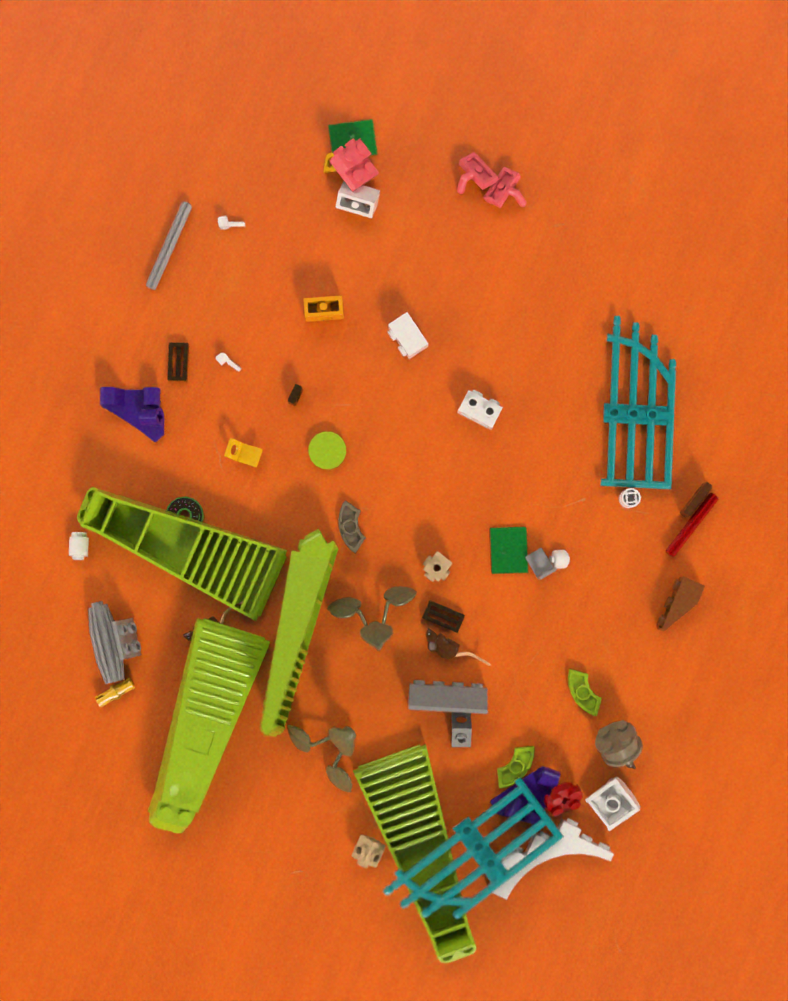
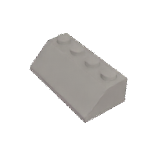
M414 680V683H409L408 708L410 710L488 714L487 688L483 687V684L472 683L470 687L464 686L462 682H452V685H444L443 681H433V684H425L424 680Z

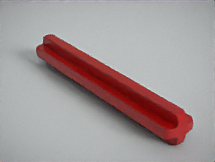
M710 493L666 549L667 554L674 557L719 500L715 494Z

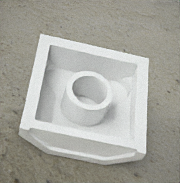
M617 776L609 779L605 785L585 799L609 831L641 809L636 797Z

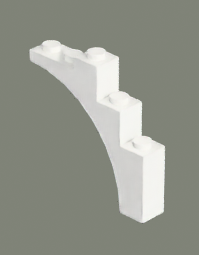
M561 818L557 828L564 837L492 893L507 900L514 886L527 872L536 865L554 857L567 854H586L611 861L614 853L609 850L610 846L602 842L598 845L592 842L593 838L582 833L579 836L581 829L577 826L578 822L567 818V821ZM542 831L535 833L531 837L525 853L523 848L517 847L500 861L509 870L551 836Z

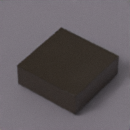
M295 384L288 399L289 404L297 405L303 392L302 386Z

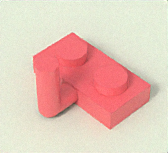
M475 152L460 159L459 165L466 173L460 177L457 188L459 194L464 193L467 181L473 179L482 190L497 182L498 176Z
M503 167L498 175L497 182L491 185L483 197L486 202L501 208L509 195L515 197L521 207L527 203L521 192L514 188L521 178L520 174L506 167Z

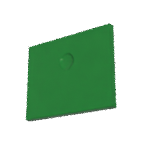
M373 119L328 125L332 153L340 146L346 148L345 144L354 138L355 141L358 139L362 140L371 152L370 156L378 155Z
M490 528L492 574L528 573V562L525 558L528 555L527 528Z

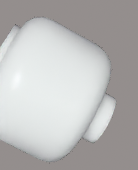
M553 550L552 556H549V561L557 569L566 568L570 562V557L566 550Z

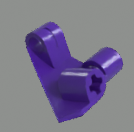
M100 387V405L130 423L154 442H157L164 435V412L160 408V388L145 387L143 390H124L116 387Z
M542 766L522 780L545 810L544 798L546 795L549 797L551 789L557 786L561 772ZM514 784L490 801L491 805L493 806L518 786ZM522 793L496 814L510 818L526 806L529 801ZM532 810L519 821L534 825L541 818L535 810Z

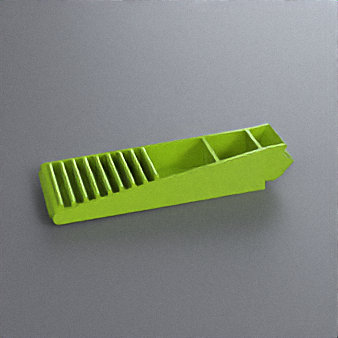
M94 487L87 491L77 515V520L81 527L104 536L257 621L258 616H261L287 558L285 556L287 553L286 549Z
M319 529L309 533L304 539H300L298 544L300 552L292 550L261 721V730L266 736L276 737L285 730V724L288 720L289 711H291L297 685L300 682L299 678L305 664L307 651L338 553V547L335 542L332 541L327 544Z
M205 618L203 620L196 619L155 792L148 808V812H150L149 821L152 826L174 833H183L192 822L195 813L199 811L268 650L270 641L265 640V637Z
M426 744L413 746L360 765L358 769L353 770L398 869L405 873L448 840ZM451 848L410 879L419 887L454 861ZM456 870L428 891L442 896L459 883ZM407 887L409 893L411 894L413 891ZM461 891L454 897H462ZM422 897L414 901L440 962L449 963L469 956L476 951V944L466 913L458 919L453 916V913L460 909L461 906L442 905L432 912L431 915L424 918L421 912L433 902Z

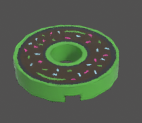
M186 496L178 497L167 507V511L179 515L183 510H187L190 513V518L201 522L204 520L202 506L193 498Z

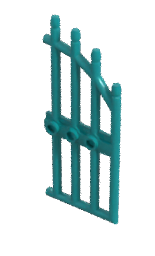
M614 316L613 334H607L606 341L612 342L610 403H604L603 423H609L607 479L601 478L600 485L672 489L676 360H669V370H667L658 358V336H651L649 350L639 343L640 326L638 322H634L632 325L633 333L631 340L620 336L621 318L620 316ZM620 344L631 347L629 404H618ZM639 352L650 359L648 405H637ZM657 369L668 383L667 406H656ZM617 423L628 424L626 480L614 479ZM636 424L647 425L645 481L634 480ZM655 425L666 426L664 482L653 481Z
M521 777L514 781L518 787L473 821L469 817L461 821L453 828L456 833L408 871L404 873L401 869H398L394 873L398 878L391 885L385 887L383 892L387 896L393 890L405 884L413 892L399 903L402 908H406L411 902L413 903L419 897L433 902L421 912L424 918L431 915L432 912L442 905H458L461 908L453 913V916L458 919L564 836ZM523 793L529 803L487 836L483 837L477 827ZM532 810H535L541 819L495 854L489 843ZM547 826L553 836L507 870L500 860L543 827ZM460 840L468 849L420 887L410 879ZM472 856L478 863L479 867L442 896L428 891ZM484 873L491 881V884L473 898L454 897Z

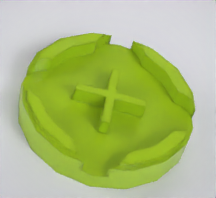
M322 432L311 440L308 454L311 461L317 467L331 470L338 467L344 461L346 445L338 434Z

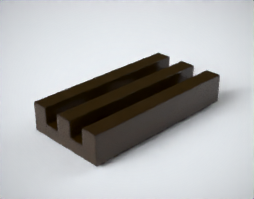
M169 342L168 381L188 382V343ZM174 347H177L176 376H173ZM181 347H184L183 377H180Z
M429 600L422 618L458 633L465 615ZM431 606H435L439 609L460 617L459 621L446 615H443L439 612H436L430 608ZM428 613H431L452 623L457 624L456 628L447 625L443 622H440L436 619H433L427 615Z

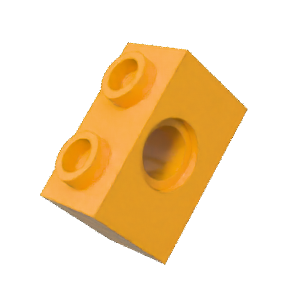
M342 296L303 298L306 322L344 319Z

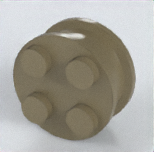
M625 720L613 722L601 728L595 739L596 748L607 765L612 767L626 765L628 768H636L633 761L641 754L643 743L631 723Z

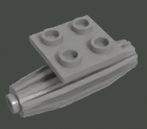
M103 601L92 603V607L88 608L89 633L98 668L105 684L124 680L123 660L141 655V644L136 634L137 626L133 618L114 621L108 605H103Z

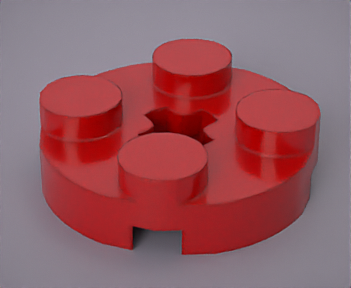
M566 782L551 789L553 793L549 797L546 795L544 798L547 810L556 817L569 810L578 809L581 806L580 801L583 793L578 784L575 786L572 782Z

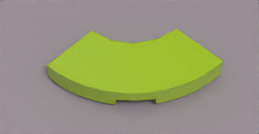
M569 668L568 686L573 699L584 711L597 717L602 698L595 695L590 689L587 673Z
M534 746L514 747V755L511 761L505 766L497 768L499 789L514 785L515 780L519 777L522 778L527 773L533 762Z

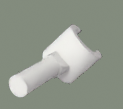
M227 216L218 218V225L222 230L233 226L245 227V222H228Z
M220 353L216 356V360L221 365L227 362L238 372L241 370V367L232 362L225 353Z

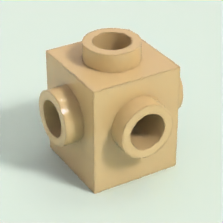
M437 551L433 557L429 555L423 563L425 566L423 570L426 572L424 576L432 582L434 580L439 582L440 579L444 581L450 574L448 569L453 563ZM435 564L440 566V570L438 572L434 571L433 566Z
M361 834L351 856L357 859V864L362 867L368 868V865L377 867L386 845L373 837Z

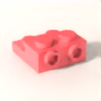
M354 138L345 144L346 148H343V146L337 148L333 152L335 156L330 160V163L352 192L379 174L368 159L371 152L361 139L355 141Z

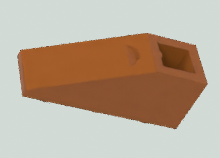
M679 577V580L676 579L672 586V590H674L672 597H668L665 603L667 609L664 615L661 614L657 623L659 625L658 630L665 631L697 605L705 586L686 577Z

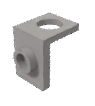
M542 548L525 557L539 580L557 570L556 567L552 566Z
M452 712V747H471V713ZM458 717H464L467 719V721L464 723H459L456 721V719Z

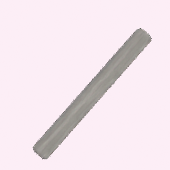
M187 202L181 203L146 282V286L152 290L157 288L192 206Z

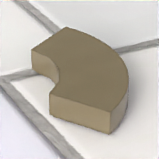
M344 501L339 513V530L345 544L351 551L356 553L366 539L358 527V517L361 511L347 501Z

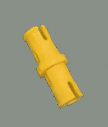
M127 678L115 686H110V689L96 696L95 699L102 708L107 703L120 699V696L131 691L135 686L132 680Z

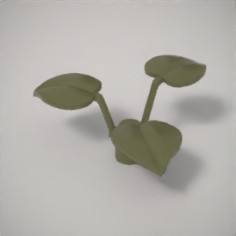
M403 586L392 587L385 591L384 599L388 601L385 604L381 624L375 621L368 625L359 609L362 604L355 598L346 597L338 599L331 603L327 610L338 618H348L358 613L364 624V627L360 630V636L368 644L380 650L393 634V628L385 624L389 605L391 603L394 606L405 605L417 595V591Z
M287 725L293 744L303 752H309L311 750L310 747L328 740L334 743L340 753L333 766L328 765L326 767L327 776L337 788L351 793V779L337 764L342 755L351 756L353 754L354 739L356 738L354 730L349 726H345L343 729L332 727L328 731V737L316 742H310V737L305 731L296 726Z

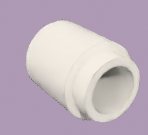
M72 532L71 537H69L68 555L72 556V560H84V557H88L89 538L87 533Z

